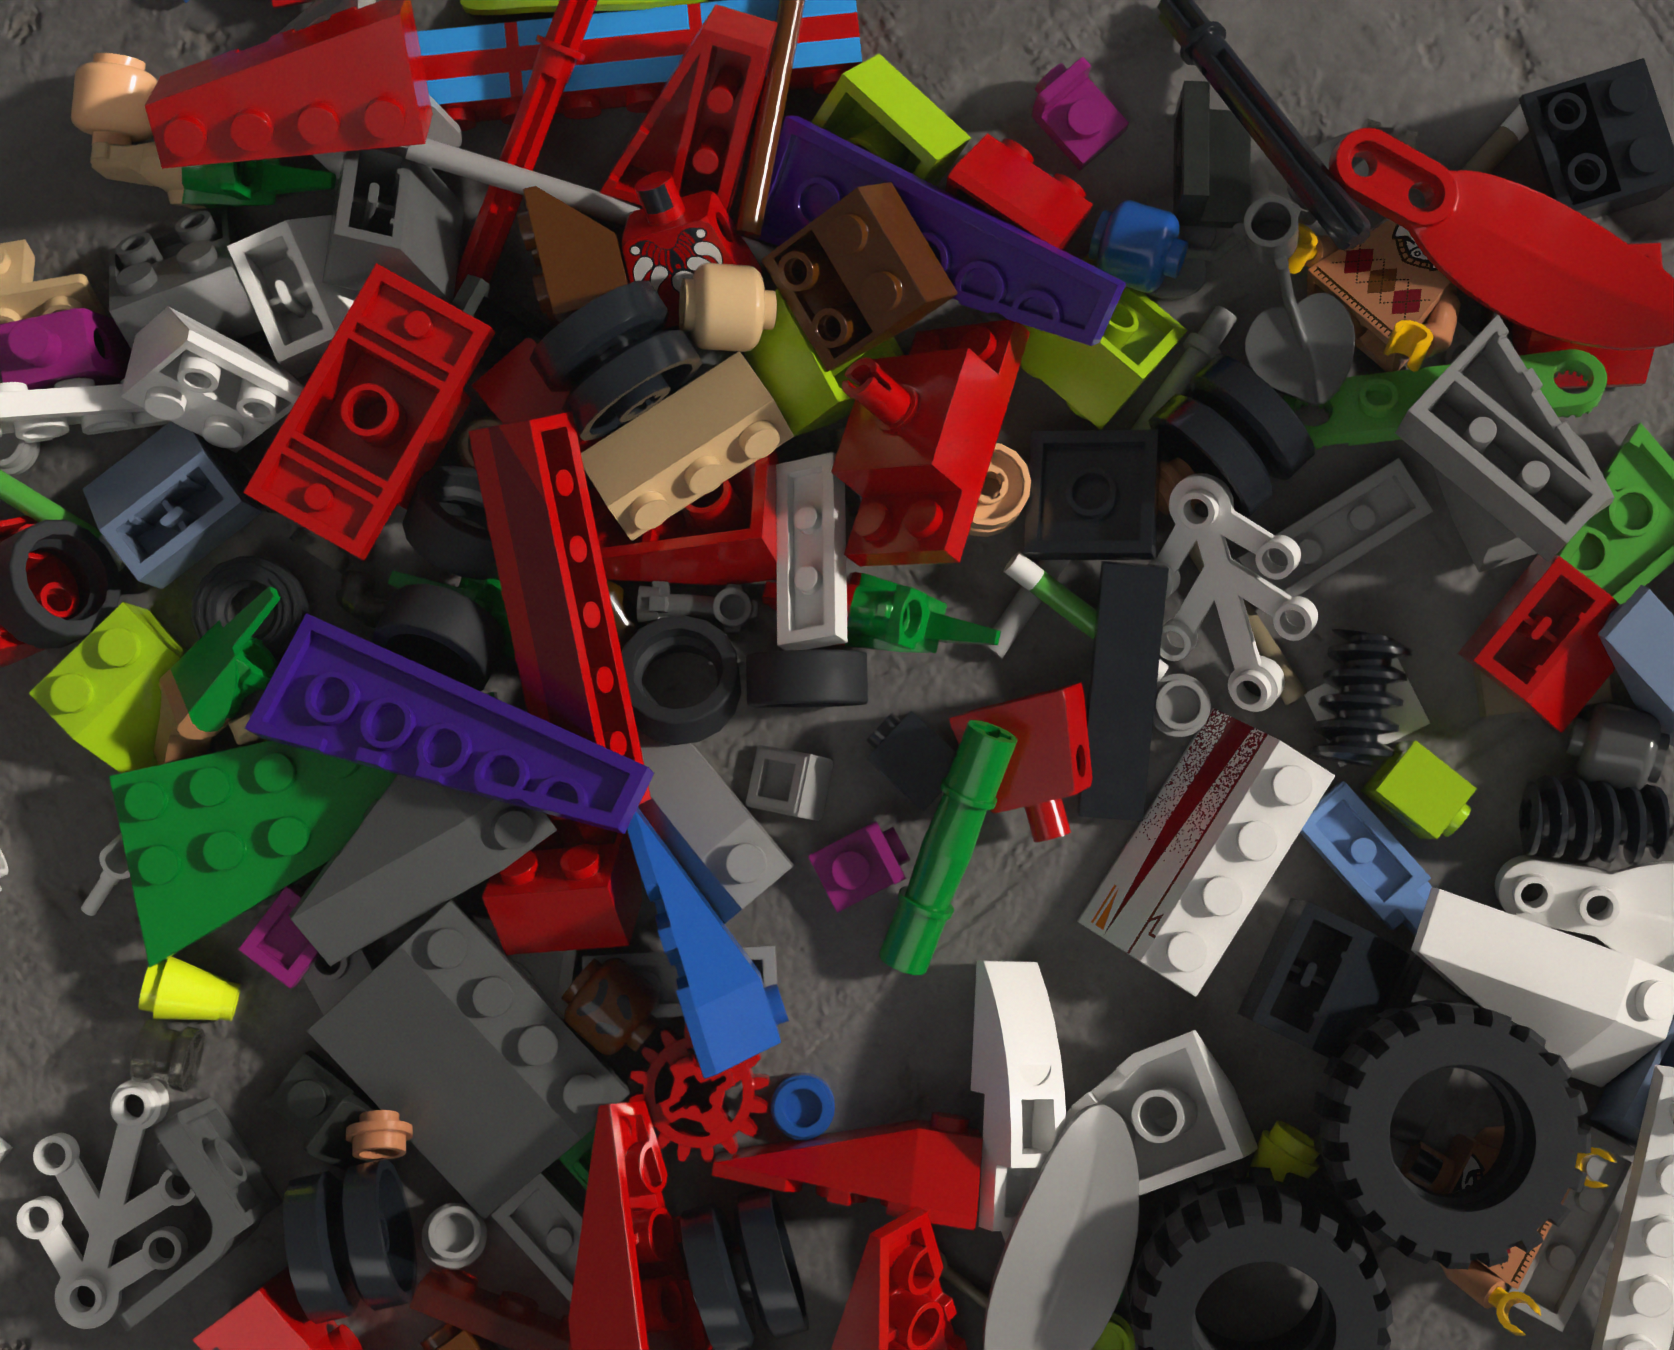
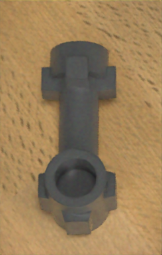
M652 581V586H639L637 596L638 624H649L659 618L685 615L706 621H719L723 625L726 634H741L742 630L752 620L758 619L759 604L756 601L750 600L744 592L742 585L727 584L726 589L722 590L717 596L670 594V583L664 581Z

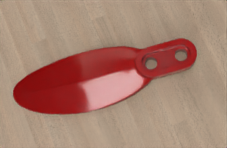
M1376 128L1357 129L1348 134L1334 147L1329 158V171L1351 199L1408 230L1422 253L1451 283L1499 316L1520 327L1547 337L1598 348L1642 350L1674 343V278L1638 250L1581 213L1541 192L1496 175L1469 170H1448L1441 163ZM1353 157H1359L1366 161L1369 167L1367 177L1359 176L1354 172L1352 168ZM1410 188L1418 189L1424 195L1425 205L1423 208H1417L1410 202L1408 196Z

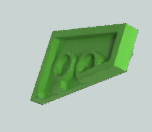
M1641 422L1630 428L1603 473L1615 497L1612 504L1592 516L1556 554L1605 590L1619 604L1625 603L1640 585L1646 586L1674 562V461Z

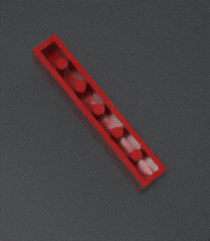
M572 411L468 431L527 712L644 765ZM649 786L640 804L651 799ZM549 814L550 820H566L565 818Z

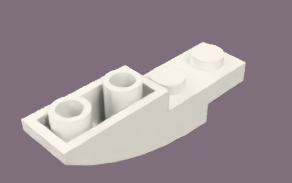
M977 960L971 1091L985 1094L979 1227L990 1231H1011L1023 1202L1049 1151L1066 1127L1061 1055L1055 1021L1038 963L1031 961Z

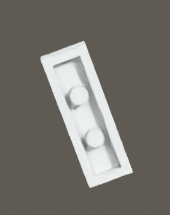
M834 452L776 464L777 646L784 650H808L848 643L846 556L844 555L846 549L845 483L831 473L836 458Z

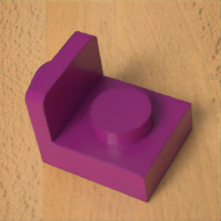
M1084 57L1078 59L1068 69L1063 63L1058 64L1039 81L1034 89L1038 96L1035 99L1031 114L1034 121L1079 171L1125 133L1129 126V122L1088 78L1092 66Z
M877 821L808 855L837 913L892 884L905 880L906 877L900 866L911 861L895 828L891 827L882 832Z
M313 882L307 888L301 884L286 886L238 949L290 989L299 983L320 955L289 916Z

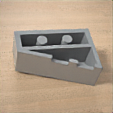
M1497 315L1407 411L1395 434L1548 562L1612 495V492L1566 421L1561 423L1540 390L1543 386L1542 382L1532 367L1530 369L1526 368L1507 338L1509 330L1500 316Z

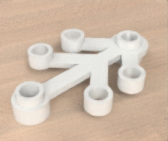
M1193 474L1180 481L1172 490L1169 499V511L1176 525L1158 557L1148 563L1151 565H1164L1169 568L1166 599L1178 588L1180 584L1178 569L1196 541L1198 542L1204 563L1201 573L1176 616L1163 625L1160 655L1170 661L1184 659L1195 648L1198 640L1197 630L1215 601L1235 669L1228 680L1229 694L1240 708L1252 712L1263 711L1271 707L1283 692L1285 677L1282 669L1274 660L1259 655L1243 599L1272 616L1277 633L1291 641L1301 640L1311 632L1317 624L1318 612L1315 605L1307 598L1290 596L1233 560L1226 538L1256 554V565L1259 571L1267 578L1274 580L1287 577L1298 566L1301 559L1300 548L1292 538L1285 535L1275 536L1234 510L1232 493L1221 479L1209 474ZM1191 499H1199L1206 504L1208 517H1201L1193 510ZM1276 548L1283 551L1287 556L1288 564L1286 566H1279L1272 562L1269 557V549ZM1295 610L1302 614L1305 619V626L1297 627L1292 625L1287 619L1286 611ZM1168 631L1178 633L1184 640V647L1174 646L1168 639ZM1243 681L1256 683L1261 690V696L1250 693L1245 688Z
M142 1076L126 1081L117 1087L111 1097L110 1111L118 1125L100 1193L80 1161L79 1145L71 1135L66 1133L50 1135L39 1141L33 1152V1160L37 1169L46 1175L56 1176L89 1233L83 1257L62 1225L64 1213L61 1204L49 1196H40L25 1203L17 1214V1226L20 1232L27 1238L39 1239L61 1278L55 1289L56 1308L60 1316L68 1324L77 1328L92 1329L109 1321L120 1307L122 1289L155 1269L165 1270L171 1268L185 1257L188 1250V1241L185 1234L176 1227L165 1226L150 1234L144 1241L141 1250L111 1266L119 1237L171 1205H185L197 1198L192 1189H190L188 1195L178 1194L172 1186L174 1174L166 1170L157 1185L127 1202L145 1129L159 1123L165 1117L169 1108V1095L166 1088L160 1081L152 1077ZM130 1094L139 1096L144 1102V1112L140 1117L132 1116L127 1111L126 1101ZM57 1143L63 1147L65 1160L62 1165H57L49 1159L48 1149L50 1144ZM34 1207H41L48 1213L49 1223L46 1228H40L33 1223L32 1211ZM159 1237H165L172 1241L175 1252L171 1259L163 1258L158 1254L156 1242ZM80 1286H87L94 1292L95 1304L93 1307H86L80 1303L77 1296Z

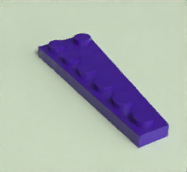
M799 116L785 117L780 131L761 236L757 238L758 240L780 246L855 188L892 182L958 292L951 299L958 300V304L986 313L995 312L1003 315L1008 320L1089 346L1100 343L1127 284L1126 282Z
M307 613L244 728L266 740L625 834L654 775V772L649 767Z

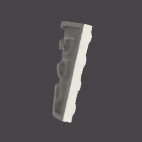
M72 378L56 383L54 388L28 390L27 385L20 382L0 383V438L2 434L15 433L16 437L24 440L25 443L53 440L52 438L62 436L69 432V425L81 424L82 432L92 435L165 425L170 421L156 418L150 415L144 408L121 398L125 378L120 381L121 384L95 386L94 380L89 378Z

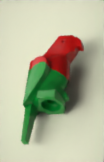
M852 572L846 578L848 643L838 645L894 652L936 653L939 642L998 645L1001 631L946 616V603L928 596L926 593L915 588L903 586L866 573ZM769 580L765 583L762 600L764 604L777 611V580Z

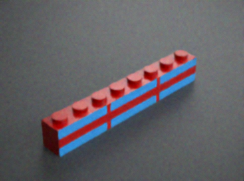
M725 0L656 7L645 10L593 14L578 51L586 55L584 62L577 59L555 114L564 113V116L570 119H589L600 115L601 109L626 107L628 111L634 113H647L715 4L775 22L779 0ZM805 0L788 90L813 88L816 93L830 94L843 73L862 63L856 0ZM553 18L417 31L429 95L460 126L461 131L475 128L477 126L476 122L501 119L502 123L512 125L531 77L532 66L541 43L535 41L537 35L546 37Z

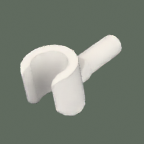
M121 833L100 853L99 860L103 871L100 874V879L81 906V910L87 915L94 916L114 885H117L120 879L123 880L130 877Z

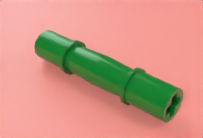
M979 720L968 721L946 778L942 779L940 789L944 794L923 837L908 886L902 887L897 895L899 902L879 951L880 959L893 969L910 975L925 974L946 921L953 915L954 907L951 901L972 858L987 810L994 809L996 806V794L1018 741L1013 734L1001 727Z

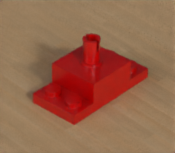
M376 263L243 493L356 557L365 560L396 505L406 510L408 509L419 479L433 468L472 399L463 389L495 335V331L491 326Z
M1001 320L918 331L915 334L909 355L877 359L865 357L857 360L847 369L844 375L859 387L853 385L849 380L842 381L843 391L850 398H854L855 401L831 473L862 497L844 555L859 567L960 563L1030 332L1022 324L1011 320Z

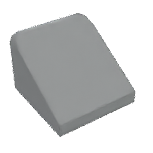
M758 744L745 806L815 821L821 820L826 803L833 761L829 758Z

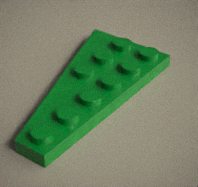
M497 692L485 693L498 699ZM266 741L109 776L149 968L162 963L188 945L209 935L257 904L283 891L286 886L293 885L326 865L336 851H341L364 821L363 814L375 798H381L398 774L274 741Z

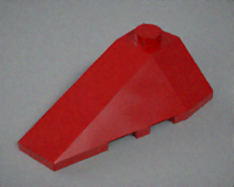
M775 449L768 456L752 463L721 483L714 491L704 494L667 518L658 527L650 529L633 541L630 540L610 512L597 489L594 487L588 490L606 580L664 581L669 583L727 586V584L777 580L776 464H779L777 450Z
M645 1101L606 1104L598 1107L568 1318L570 1330L568 1350H713L696 1306L689 1277L678 1243L682 1242L680 1216H671L662 1194L667 1182L668 1173Z
M932 1112L931 1121L914 1119L824 1134L809 1140L794 1139L738 1149L732 1155L728 1151L717 1152L711 1176L782 1192H801L803 1183L816 1185L815 1193L827 1198V1202L850 1206L852 1203H865L867 1198L871 1197L881 1199L880 1204L887 1207L886 1215L899 1217L918 1206L928 1211L932 1224L975 1230L983 1138L979 1129L969 1128V1118L951 1113Z
M917 1206L870 1233L831 1350H968L965 1339L956 1335L952 1326L951 1319L957 1314L953 1298L944 1294L941 1288L939 1278L944 1266L928 1211Z

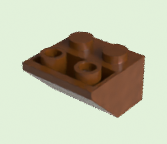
M892 182L855 188L761 259L827 371L840 367L905 331L958 294Z
M537 186L523 189L528 210L517 213L519 227L526 250L532 252L536 267H542L543 273L532 275L541 312L547 314L551 328L556 327L569 315L597 297L619 286L630 283L624 254L614 232Z

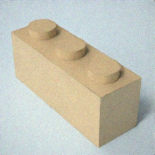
M738 351L648 411L583 451L581 457L584 470L604 503L630 540L633 541L650 529L658 527L667 518L704 494L714 491L721 483L752 463L768 456L777 447L793 438L794 435L773 397L741 352Z

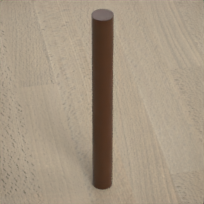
M779 0L775 20L778 25L765 73L735 230L736 234L743 237L757 239L761 236L805 0Z

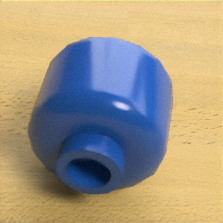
M1125 200L1113 212L1107 210L1102 212L1092 236L1089 259L1097 261L1098 269L1126 282L1125 287L1144 293H1152L1161 286L1166 276L1175 279L1179 276L1187 254L1188 241L1178 239L1179 221L1171 212L1131 200Z

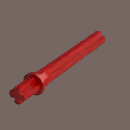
M559 0L546 37L537 35L535 41L541 43L499 161L533 171L565 85L569 83L577 59L584 62L586 55L578 51L598 0ZM489 185L457 269L454 298L468 274L482 278L487 283H490L523 195Z

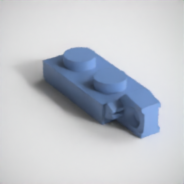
M1344 781L1338 782L1322 796L1300 833L1377 920H1381L1390 930H1394L1403 923L1416 937L1432 887L1428 882L1431 877Z

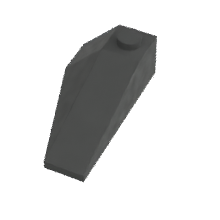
M397 775L381 798L374 799L363 814L364 821L344 848L334 853L289 916L303 935L331 966L504 870L557 829L546 813Z

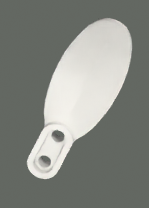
M1521 855L1510 859L1500 868L1495 879V893L1507 913L1550 928L1597 937L1612 950L1674 972V861L1637 864L1609 872L1588 865L1535 855ZM1538 883L1543 886V892L1538 899L1534 901L1521 899V892L1526 885ZM1595 896L1607 897L1608 903L1602 912L1597 914L1587 912V903L1591 898Z

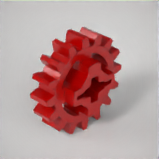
M686 1023L684 1036L679 1038L671 1028L666 1027L660 1032L665 1046L662 1050L647 1044L641 1051L643 1057L651 1064L650 1067H638L631 1071L630 1078L637 1083L643 1084L644 1089L632 1094L629 1102H646L652 1125L660 1132L657 1137L660 1150L667 1146L670 1141L679 1144L677 1150L679 1161L684 1162L691 1148H700L705 1163L712 1162L715 1145L720 1143L731 1155L736 1153L739 1146L735 1134L740 1131L745 1135L753 1137L757 1132L758 1127L749 1117L750 1112L766 1113L769 1102L755 1096V1090L769 1085V1075L753 1074L752 1067L761 1059L762 1054L759 1053L717 1075L704 1079L696 1053L693 1049L691 1050L694 1047ZM668 1062L670 1065L669 1069L675 1078L671 1092L658 1100V1077L663 1065ZM694 1075L700 1083L706 1082L709 1079L714 1081L721 1076L724 1077L720 1078L717 1085L712 1089L709 1096V1104L705 1105L699 1097L693 1098L690 1101L687 1098L676 1104L690 1086V1076ZM741 1080L743 1086L742 1103L736 1115L731 1118L729 1115L730 1111L724 1103L726 1092ZM680 1118L701 1122L706 1132L688 1131L673 1122Z

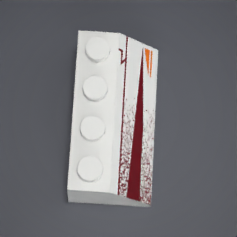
M1212 708L1207 722L1194 735L1144 814L1143 821H1140L1077 922L1182 990L1196 997L1335 775L1281 740Z

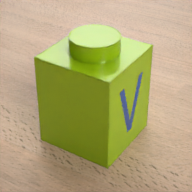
M1418 741L1398 742L1393 749L1395 750L1394 757L1386 758L1361 789V792L1420 839H1438L1441 834L1449 837L1464 823L1470 814L1471 807L1466 802L1477 788Z

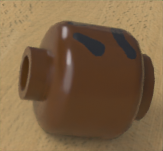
M594 958L561 997L568 1004L564 1013L566 1024L604 1055L617 1053L625 1044L636 1052L661 1022L651 1014L659 1000L658 990L620 958H610L603 964Z

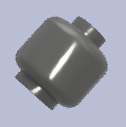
M1603 702L1597 704L1592 709L1588 720L1575 717L1568 737L1565 754L1577 756V775L1584 781L1590 783L1603 781L1608 782L1613 789L1620 790L1626 787H1636L1640 791L1647 781L1657 783L1668 753L1670 735L1661 733L1659 720L1648 712Z

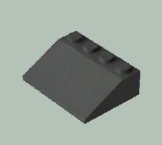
M455 897L448 901L307 1030L381 1110L396 1111L399 1113L400 1121L412 1124L413 1137L410 1141L483 1219L487 1218L596 1126L599 1106L620 1103L630 1094L628 1083L592 1045L566 1024L564 1015L555 1007V1004L520 969L515 961L505 954L504 949Z

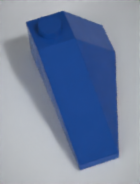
M637 808L627 828L647 896L650 902L655 903L658 912L655 918L664 953L667 955L670 965H675L679 977L676 978L678 987L676 993L705 1079L717 1075L781 1043L777 1025L788 1022L789 1019L777 983L767 987L764 986L758 968L641 810Z

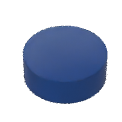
M792 1074L783 1079L773 1093L771 1100L772 1119L777 1128L790 1138L809 1140L818 1137L827 1130L834 1117L835 1100L833 1092L822 1078L814 1074Z

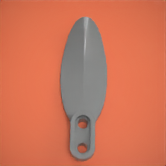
M1092 1104L1084 1107L1067 1124L1049 1151L1017 1215L993 1277L983 1323V1350H1091L1107 1326L1130 1272L1139 1218V1173L1135 1150L1122 1117L1112 1108L1103 1104Z

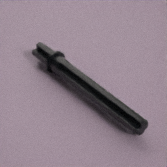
M1161 0L1157 6L1161 12L1158 18L1181 46L1180 57L1187 65H1195L1207 81L1210 82L1214 90L1336 246L1347 252L1354 249L1357 245L1363 244L1370 236V221L1225 40L1226 29L1222 24L1217 21H1210L1194 0Z

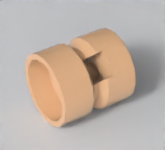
M996 443L969 535L989 537L1002 533L1016 521L1030 496L1031 478L1027 464L1016 451L1003 444Z

